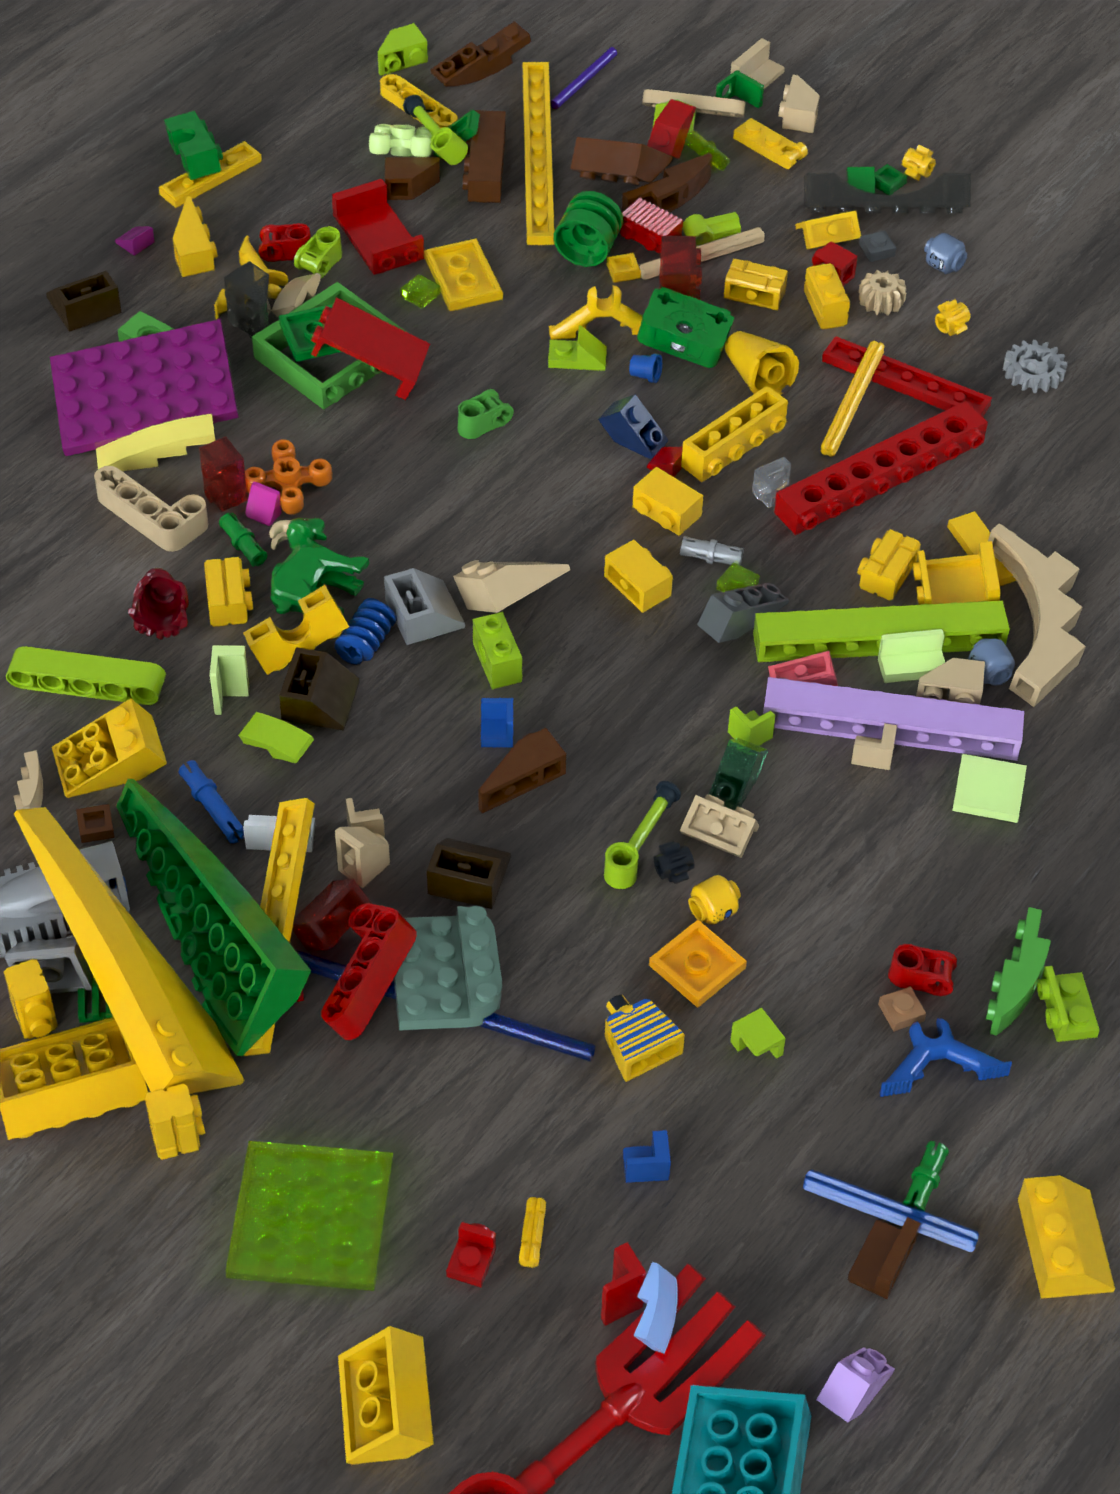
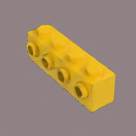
M765 386L684 440L681 467L701 482L717 475L724 467L733 461H738L743 454L754 447L760 446L765 439L774 433H779L785 427L788 400L769 386Z

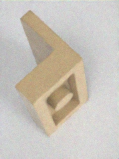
M761 38L731 63V74L738 70L763 84L765 89L784 73L785 67L769 59L770 42Z

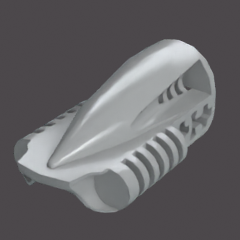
M110 841L79 849L109 888V879L115 878L117 888L110 890L129 912L130 907L126 887L113 842ZM34 862L28 863L29 869L24 871L22 865L16 866L17 872L12 874L10 868L4 869L5 876L0 877V959L5 958L6 951L13 948L17 943L30 942L35 939L50 940L60 936L61 938L68 937L67 934L72 933L40 866L35 867Z

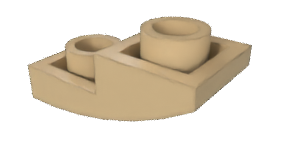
M315 273L291 280L279 293L271 311L279 318V315L288 314L302 305L304 300L313 298L321 275Z
M37 750L24 753L26 766L20 767L23 780L17 781L20 794L13 796L17 810L41 808L43 779Z

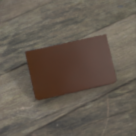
M907 1217L902 1228L899 1229L884 1221L876 1220L848 1274V1281L887 1299L917 1241L921 1223Z

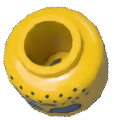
M715 875L692 888L688 904L697 920L714 925L737 913L739 908L738 899L741 897V893L734 881H728L721 875Z

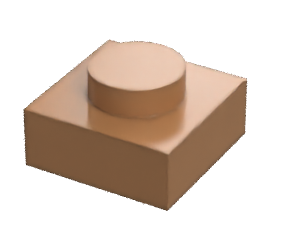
M912 987L881 996L878 1005L893 1032L909 1027L917 1021L919 1023L925 1021L926 1012Z

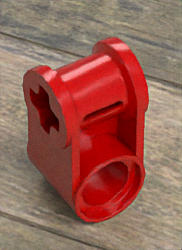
M303 223L290 225L270 224L262 227L260 230V240L262 243L259 246V256L267 262L294 260L298 249L311 239L310 228ZM270 232H272V240L269 238ZM272 246H273V249H274V253H273V254H271V247H272Z
M902 944L894 951L888 970V977L895 986L900 988L912 987L913 990L927 992L934 996H947L953 992L954 983L951 978L952 971L957 967V958L947 951L932 950L912 944Z

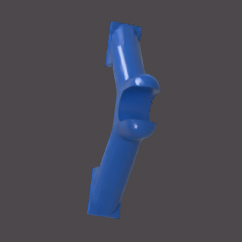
M937 1018L936 1020L939 1038L936 1039L925 1036L920 1023L917 1021L909 1028V1035L914 1048L887 1081L882 1082L880 1097L906 1092L910 1093L913 1081L924 1078L922 1070L933 1060L949 1059L962 1065L964 1072L971 1070L976 1072L978 1080L981 1081L983 1079L1009 1076L1012 1061L1002 1062L955 1040L950 1025L942 1018Z

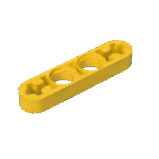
M388 74L381 78V95L404 111L403 103L405 98L411 95H418L423 100L425 110H433V112H428V114L440 128L448 127L458 120L457 115L402 77Z

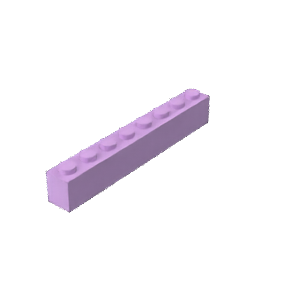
M768 677L763 715L769 711L775 714L774 728L855 739L856 736L882 739L885 723L897 725L894 742L896 745L1018 761L1023 737L1024 711Z

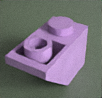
M863 1347L837 1363L816 1400L846 1422H850L862 1414L891 1377L895 1369L886 1363L887 1359L881 1353Z

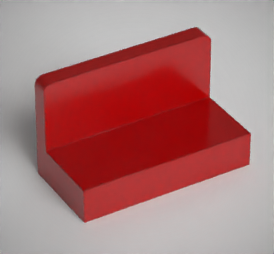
M628 1242L614 1248L612 1281L603 1286L601 1320L605 1326L644 1306V1302L637 1296L646 1277V1271Z

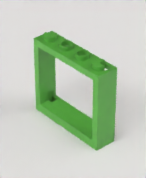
M338 282L289 312L293 313L331 305L337 297L402 329ZM279 320L252 336L254 358L323 410L338 402L355 388H359L376 374L382 372L369 364L356 360L322 383L280 352L289 345Z

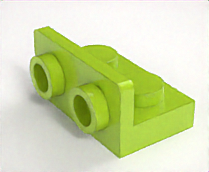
M1045 966L1042 978L1038 979L1037 992L1040 1000H1045L1047 1007L1045 1012L1046 1023L1049 1029H1053L1056 1041L1097 1038L1100 1029L1082 972L1055 975L1052 966Z

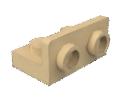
M707 794L705 798L695 795L681 826V834L742 858L753 831L757 832L759 828L757 820L753 818L754 814L741 807H736L735 811L724 807L725 802L712 795Z

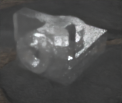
M785 457L754 471L753 493L768 508L775 505L776 491L789 485L791 463Z

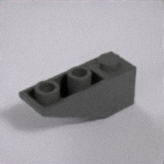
M771 583L715 593L711 595L697 625L718 643L738 639L754 627L755 613L777 612L788 604L789 599L780 593L781 591L777 586Z

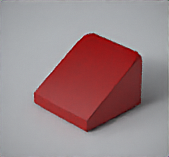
M662 447L647 464V468L653 470L655 467H658L672 477H675L682 469L683 447Z

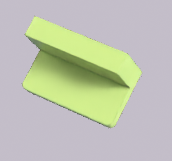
M943 630L882 635L878 663L884 683L919 680L923 675L945 663L942 653Z
M212 646L210 682L215 715H222L223 696H249L250 686L245 646Z

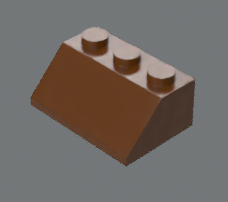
M577 137L570 169L579 172L580 178L595 181L597 176L602 177L601 180L610 183H617L618 179H623V183L639 186L640 182L651 183L671 163L672 156L644 144Z

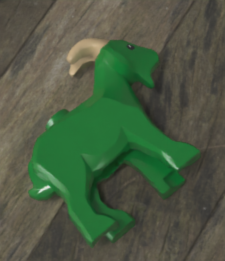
M295 518L277 521L269 531V536L272 539L271 548L275 550L280 542L288 540L292 553L283 563L279 562L274 567L271 579L270 600L277 608L276 612L279 614L288 612H301L304 614L298 600L319 589L324 584L337 587L353 596H357L364 586V581L358 580L356 576L346 575L343 572L353 575L355 572L360 574L362 570L368 567L369 558L343 556L315 542L314 540H327V536L323 533L325 523L322 519ZM338 606L342 614H344V608Z

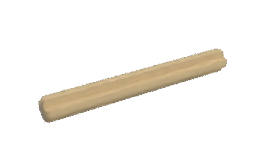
M756 227L642 263L639 266L641 277L643 280H648L764 242L765 234L760 227Z

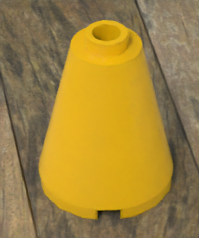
M743 331L733 333L725 343V353L753 394L765 386H769L775 392L782 395L781 390L786 385L791 386L794 383L799 371V360L790 347Z

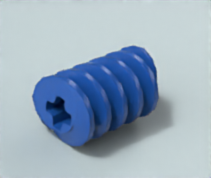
M367 598L363 600L358 610L352 616V619L348 622L349 628L343 630L334 643L337 654L349 664L357 665L362 661L371 660L374 652L380 647V643L386 638L385 635L390 632L391 626L397 621L394 611L377 599Z

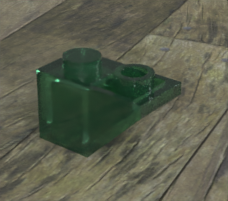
M741 738L729 740L709 795L721 799L725 802L724 807L734 811L736 807H741L758 779L768 750Z

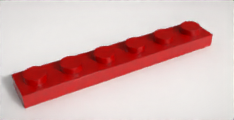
M835 336L823 352L822 362L855 374L867 348ZM885 355L882 356L871 379L872 382L945 411L966 401L983 417L991 406L992 397Z

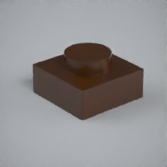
M109 804L76 809L81 843L115 838Z

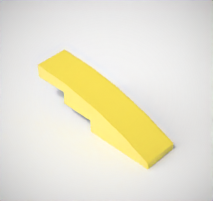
M212 414L181 418L150 426L96 448L98 469L104 466H114L121 471L158 467L157 458L187 455L186 446L216 443Z

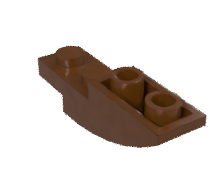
M514 21L478 46L471 41L430 69L431 74L446 87L461 86L482 80L513 63L511 55L531 42L530 34Z
M707 153L664 169L663 179L622 193V212L640 197L642 200H646L656 207L659 206L660 209H664V211L669 213L681 207L697 195L711 178L712 155Z

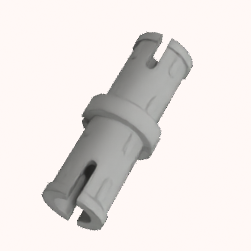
M687 536L683 537L680 555L704 559L706 563L710 564L718 562L737 567L741 566L744 548L724 545L714 539L706 541Z

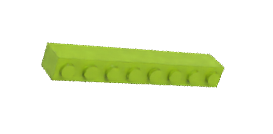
M1003 601L755 613L753 636L758 662L791 661L825 651L830 652L831 658L878 656L882 635L942 629L944 632L942 653L971 651L974 645L982 639H1000L1006 645L1010 628Z

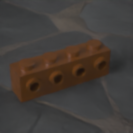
M475 110L480 114L477 134L466 141L468 145L467 155L470 156H465L464 172H468V174H463V190H468V202L501 203L506 111Z

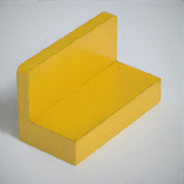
M856 210L795 224L796 229L803 228L807 249L825 246L830 241L839 243L858 239L861 236Z

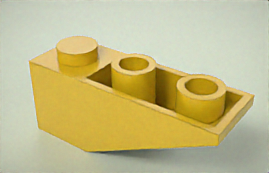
M191 196L186 197L173 235L175 260L182 277L215 270L213 258L218 257L214 241L209 242L210 233L207 224H202L201 209L199 206H194Z

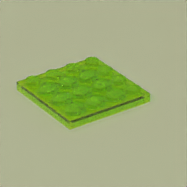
M249 1141L225 1270L226 1278L375 1291L393 1165V1153Z

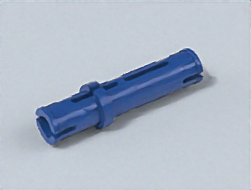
M187 761L192 773L189 772L184 764L179 768L178 773L191 788L192 797L195 801L202 803L227 837L229 843L239 842L233 830L242 840L244 838L243 826L216 791L217 786L214 781L207 779L196 761Z

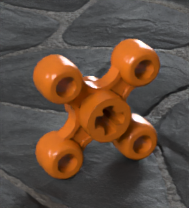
M281 439L272 446L273 469L269 471H264L259 467L246 469L243 473V486L249 494L254 481L267 487H275V490L280 492L282 511L286 514L294 515L301 512L304 507V496L301 491L302 484L312 483L317 487L328 485L332 480V467L325 459H315L308 466H300L299 461L295 459L296 454L293 443L289 440Z

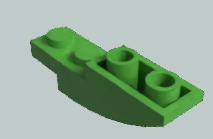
M1029 907L1026 919L1018 920L1015 939L1021 940L1020 947L1014 946L1011 960L1005 959L1002 972L995 971L991 991L997 992L996 1000L990 999L986 1019L992 1021L991 1035L997 1036L1010 1026L1022 1013L1037 989L1038 979L1042 976L1051 940L1038 937L1042 914L1041 909Z

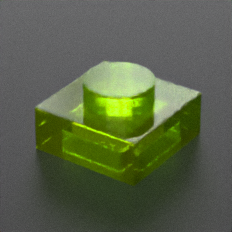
M417 274L400 288L402 298L423 309L440 295V286Z
M733 562L717 580L716 589L725 592L758 585L760 575Z

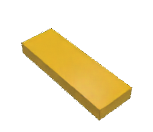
M974 511L948 520L947 528L966 554H980L979 542H987L991 532ZM995 558L999 585L1003 586L1017 581L1013 574Z

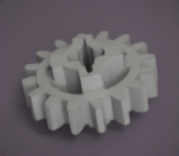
M1024 340L1021 343V347L1014 344L1011 351L1007 350L1003 370L1006 371L1005 378H1013V386L1021 384L1022 391H1025L1028 387L1032 388L1033 393H1037L1038 388L1048 392L1049 386L1056 389L1059 382L1064 381L1067 362H1064L1065 355L1057 354V347L1048 348V342L1038 345L1037 340H1033L1032 344L1029 345Z

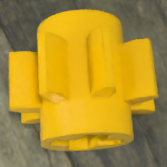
M918 145L916 150L913 148L908 149L902 160V166L907 168L904 174L918 181L921 175L927 178L932 173L936 164V160L931 157L933 151L921 145Z
M953 299L937 307L940 313L936 314L935 323L942 333H948L949 336H953L968 329L965 323L970 320V311L964 303H957L956 299Z

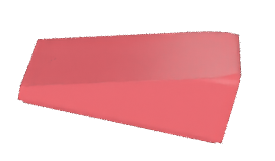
M829 651L768 666L769 675L772 678H785L788 680L838 686Z

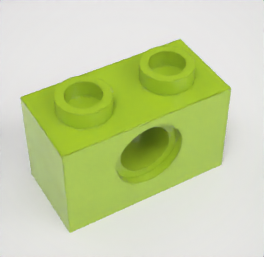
M503 612L473 619V645L491 688L496 689L522 682V656Z

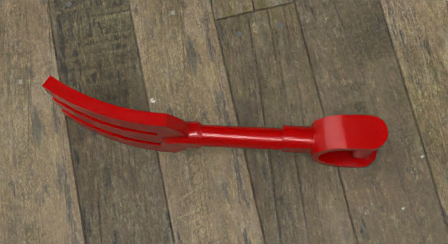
M687 1264L675 1277L677 1278L678 1288L676 1314L706 1279L691 1264ZM716 1292L670 1339L665 1354L656 1351L630 1374L626 1369L648 1347L634 1336L643 1315L642 1313L596 1356L597 1380L605 1399L601 1402V1407L540 1461H533L515 1478L493 1471L478 1473L462 1481L448 1494H545L555 1485V1480L616 1426H622L628 1421L643 1430L656 1434L670 1435L685 1421L691 1385L720 1387L766 1335L752 1321L747 1320L693 1375L662 1402H659L656 1397L691 1361L736 1306L722 1293Z

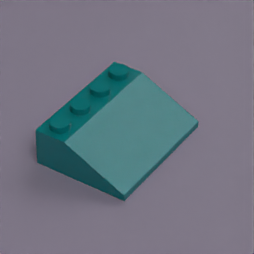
M691 1385L672 1494H800L811 1422V1413L806 1396L801 1394Z

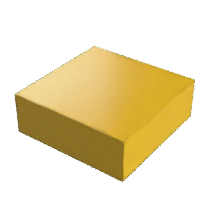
M634 253L607 257L606 265L614 283L641 278V270Z

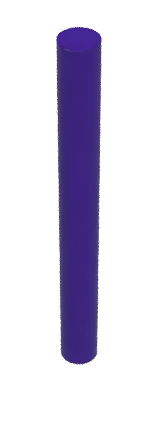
M610 47L550 101V106L557 110L617 56V50Z

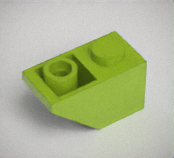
M415 23L390 30L378 50V72L380 76L428 62L427 40Z

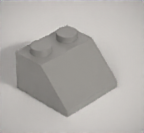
M74 936L61 939H35L30 942H20L5 955V960L9 967L31 959L38 960L50 994L78 991V988L92 990L93 974Z

